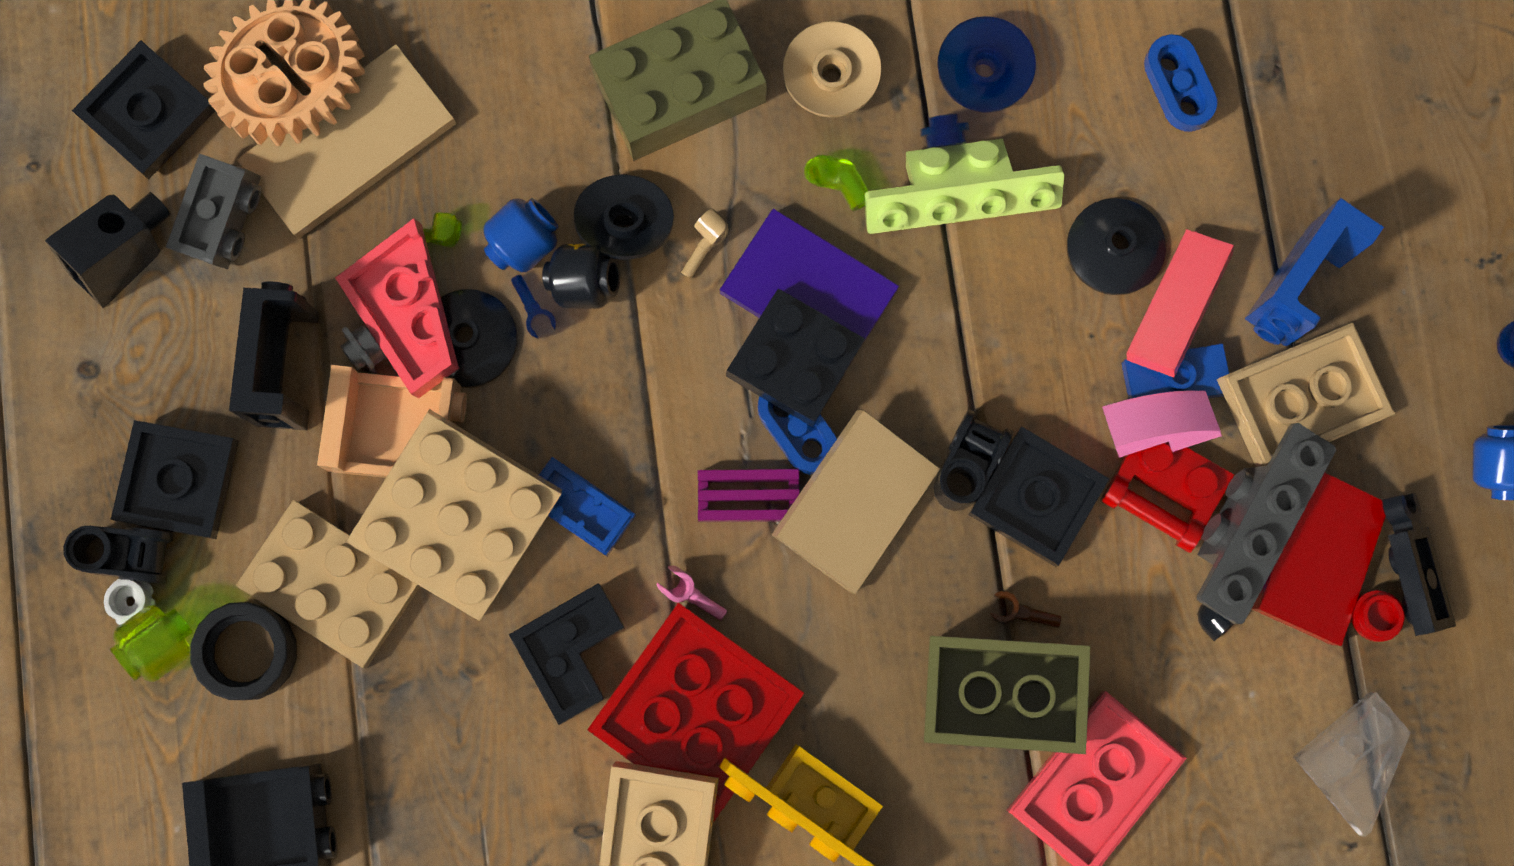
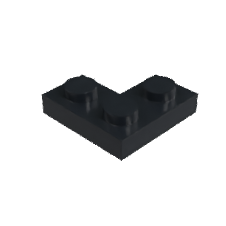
M599 583L509 634L558 725H562L606 699L581 654L622 631L625 627Z

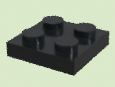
M140 40L72 111L147 179H150L215 112V109L204 95Z
M778 288L728 367L726 377L813 427L861 349L865 338Z
M134 420L110 520L217 539L239 441L230 437Z
M1021 426L968 515L1057 567L1062 562L1110 478Z

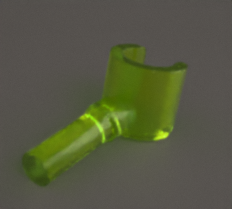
M435 213L432 228L423 229L426 243L431 242L445 247L455 246L460 238L462 222L456 220V216L453 214Z

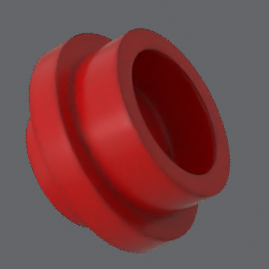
M1375 590L1366 592L1358 597L1351 620L1355 630L1363 638L1373 642H1383L1391 640L1399 634L1404 625L1405 615L1401 603L1395 596L1385 591Z

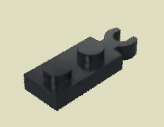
M1416 493L1383 499L1384 513L1394 531V534L1388 535L1391 545L1388 553L1389 561L1394 572L1399 575L1404 592L1402 608L1407 621L1413 625L1415 636L1455 627V619L1429 527L1422 528L1420 521L1421 508Z

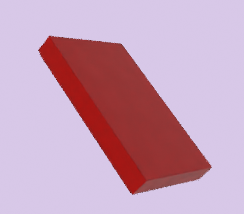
M1324 473L1256 599L1252 610L1327 644L1342 646L1386 517L1382 500Z

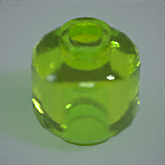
M149 605L114 630L113 640L116 645L109 650L134 682L140 677L148 682H155L189 657L190 646L185 638L191 635L193 631L176 609H172L165 614L159 607Z

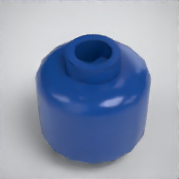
M520 198L512 199L485 223L483 230L488 245L484 248V251L489 259L501 270H505L510 266L519 272H527L556 247L557 238L554 231L559 228L558 224L537 200L531 198L526 202Z
M1514 425L1488 426L1487 434L1477 437L1473 443V481L1482 488L1490 489L1491 498L1514 500Z

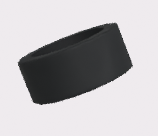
M251 602L228 603L211 611L197 626L190 643V664L197 680L211 694L227 700H259L276 692L290 677L297 660V640L289 622L274 610ZM239 621H251L260 624L269 632L274 643V657L270 667L261 677L250 682H237L228 679L218 669L215 662V645L219 635L228 626Z

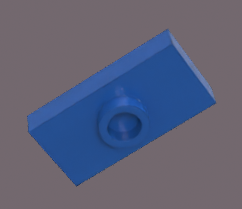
M1223 344L1188 349L1174 378L1127 361V359L1121 363L1128 399L1174 391H1206L1208 398L1221 397L1224 395L1216 379L1229 374Z
M551 457L539 476L562 489V494L548 517L608 557L636 517V514L554 457Z

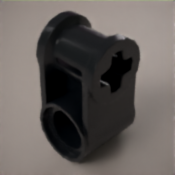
M968 409L948 449L950 451L935 479L934 495L939 504L952 511H961L970 507L984 491L992 472L995 471L1000 463L1014 431L1008 428L1001 431L975 418L974 411ZM958 473L968 478L971 483L970 495L961 497L952 493L947 486V477Z
M91 525L81 526L67 536L63 546L64 557L72 568L82 572L119 577L118 579L166 584L167 576L163 574L167 543L173 542L174 533L141 528L117 529ZM100 538L104 544L103 555L97 562L91 564L86 557V549L92 540Z

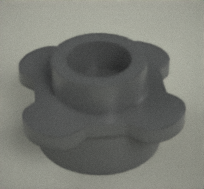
M361 325L352 332L347 327L341 329L347 342L340 347L355 369L358 371L366 366L371 374H377L374 367L384 360L386 356L364 325Z

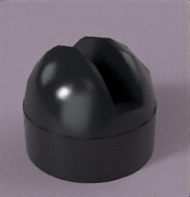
M1201 604L1197 613L1198 622L1202 630L1215 642L1234 624Z

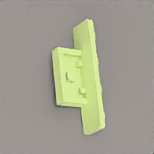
M1003 139L907 151L906 169L910 186L873 190L865 193L867 232L875 234L1057 209L1062 206L1064 172L1060 165L1013 171Z

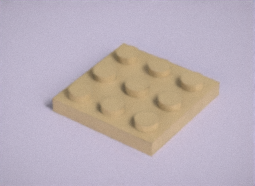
M429 409L346 543L480 621L562 494V489Z

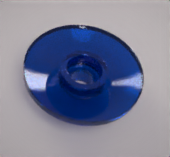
M983 16L966 20L948 33L939 50L937 69L943 88L958 104L973 111L996 112L1013 106L1027 93L1035 76L1036 58L1032 44L1018 27L1004 19ZM981 64L988 65L992 69L993 74L989 77H982L976 72V67Z

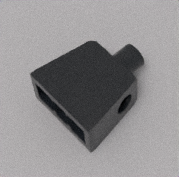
M151 192L130 209L116 195H107L49 236L45 242L69 276L104 308L159 255L160 249L151 231L166 220L171 213Z

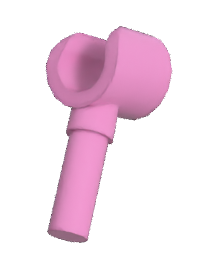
M674 565L667 567L680 577V582L676 588L671 590L657 583L658 589L666 597L674 602L686 600L691 604L697 605L721 621L727 612L725 608L700 593L694 587L693 579L682 569Z

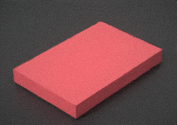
M1102 691L1088 708L1086 754L1053 752L1006 811L1071 866H1102L1187 758L1108 692Z

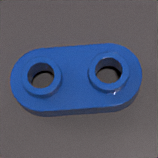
M1174 34L1158 38L1151 45L1145 56L1144 68L1168 122L1181 131L1192 132L1199 130L1209 122L1216 111L1217 97L1194 46L1189 40ZM1169 59L1173 61L1176 70H1166L1163 68L1161 60ZM1182 102L1192 104L1195 108V114H1186L1181 109L1180 104Z
M759 397L758 415L765 428L796 469L805 474H813L837 440L831 428L821 415L813 427L791 414L787 417H779L773 411L774 404ZM808 441L817 442L821 447V454L816 458H809L802 451L803 445Z

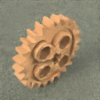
M267 0L266 11L261 13L254 5L249 6L251 18L247 21L234 16L232 19L237 29L233 33L220 30L218 34L225 41L223 47L215 46L209 48V52L217 62L204 65V70L212 79L203 84L211 95L208 102L218 113L217 115L229 129L233 128L243 139L250 135L257 144L262 145L269 136L276 146H281L285 135L290 134L297 144L301 143L302 131L307 128L314 135H320L318 122L323 119L335 125L337 120L332 111L336 107L349 110L351 106L345 99V94L360 92L359 86L353 79L365 74V70L358 61L365 57L364 52L357 43L359 38L340 11L334 13L330 5L325 1L317 7L313 0H303L300 6L296 0H285L283 6L278 7L274 0ZM261 45H266L278 57L281 63L292 74L297 76L300 82L310 91L308 95H302L285 74L271 63L268 57L259 49Z

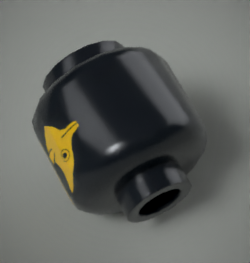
M563 244L554 251L551 261H547L544 264L542 271L544 288L547 291H551L553 300L562 308H603L609 302L610 297H615L619 290L620 267L617 259L603 256L600 252L601 246L597 244L594 246Z

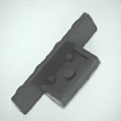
M1293 423L1288 426L1267 466L1244 468L1231 479L1226 489L1228 499L1220 513L1212 517L1205 526L1202 535L1204 543L1197 554L1213 565L1197 594V600L1233 624H1243L1333 458L1336 452L1334 445L1302 424Z

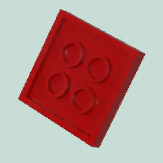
M678 603L587 730L633 764L719 778L714 822L735 793L724 785L729 775L719 765L726 758L748 774L804 695V692Z

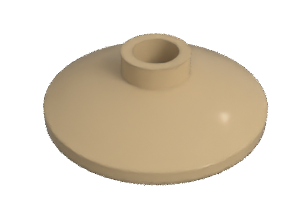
M821 22L804 29L790 43L784 57L783 77L789 94L802 108L818 116L842 117L858 111L874 96L881 77V60L872 40L858 28L842 22ZM828 69H833L840 74V78L835 82H828L823 78L822 74Z

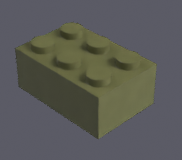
M714 0L589 55L594 78L633 161L766 103L767 82L727 0Z
M930 636L924 743L1086 754L1090 646Z

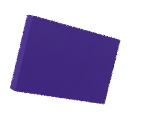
M772 209L720 288V294L760 318L779 288L865 338L866 341L896 294L899 286L782 213Z

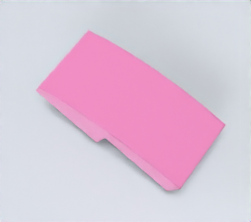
M1206 391L1157 393L1102 407L1119 458L1169 442L1171 450L1174 452L1222 436Z

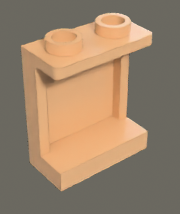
M331 365L317 466L333 473L386 478L429 409L455 425L457 422H464L467 409V394L461 392V386L454 378L443 377L442 382L418 399L410 394L400 377L359 373L352 367Z

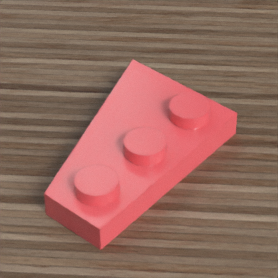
M413 218L336 276L335 279L410 394L419 399L442 382L443 377L450 376L459 367L423 227L420 222Z

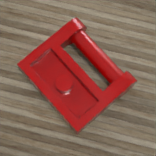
M1169 442L1126 455L1100 501L1113 509L1118 505L1176 539V546L1191 553L1200 541L1205 526L1234 474L1188 447L1172 452ZM1132 478L1192 512L1187 522L1128 489Z

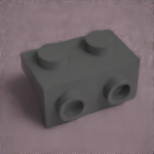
M199 153L166 248L228 269L230 262L235 261L242 251L245 239L242 229L247 215L255 211L260 201L261 186L258 184L261 176L245 168L236 167Z

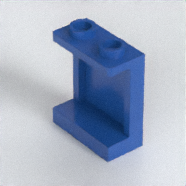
M1339 198L1308 225L1245 317V320L1254 325L1253 329L1259 337L1271 344L1279 345L1281 343L1284 346H1288L1315 328L1321 319L1319 315L1302 305L1298 301V296L1324 258L1336 267H1342L1373 244L1384 227L1342 198Z

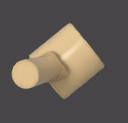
M714 209L706 211L694 225V228L704 238L698 243L695 251L681 271L683 275L690 279L712 247L720 244L728 235V224Z

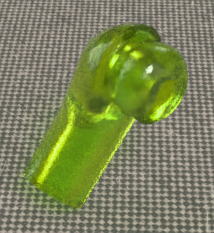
M817 155L806 162L804 175L808 182L818 187L841 191L853 212L865 207V193L869 190L850 160L828 155Z

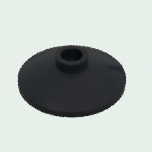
M612 175L593 182L583 190L574 207V225L580 239L588 246L600 245V252L603 256L612 259L631 260L655 252L666 242L673 227V208L667 195L649 180L633 175ZM626 224L629 227H619L618 225Z
M1110 198L1089 205L1076 217L1067 237V255L1075 274L1090 288L1109 295H1126L1147 286L1161 270L1166 254V240L1158 220L1145 207L1127 199ZM1117 234L1123 235L1128 241V248H1116L1112 243V236Z
M462 289L445 294L441 297L459 367L448 378H454L461 387H477L491 382L506 370L516 351L517 329L511 313L500 300L484 291ZM461 327H471L473 329L472 338L468 342H458L456 340L457 331Z

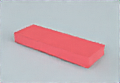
M1186 229L1127 351V361L1170 377H1175L1233 255L1234 245Z

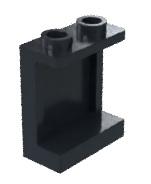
M266 281L261 283V289L243 287L229 411L257 427L307 431L309 410L281 393L289 325L291 322L318 323L319 312L306 301L305 297L293 291L292 285Z
M321 763L182 783L189 866H331V858L336 857V833L333 826L327 827L325 805L331 804L332 788L329 775L327 773L322 774Z

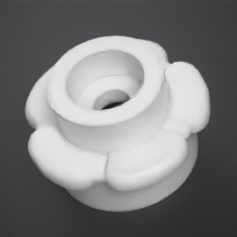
M117 579L107 589L104 596L106 613L114 618L117 624L124 627H133L141 619H148L154 612L156 604L155 600L152 599L153 588L151 584L144 581ZM132 596L135 599V603L132 606H128L126 600Z

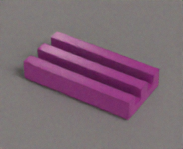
M799 469L698 470V522L781 521L788 510H709L708 501H789L790 508L799 495ZM789 482V489L708 490V483Z

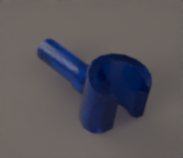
M522 275L514 276L511 282L525 306L524 309L528 315L526 328L530 335L535 339H539L532 328L534 319L539 316L549 318L554 331H556L557 323L552 313L546 309H541Z

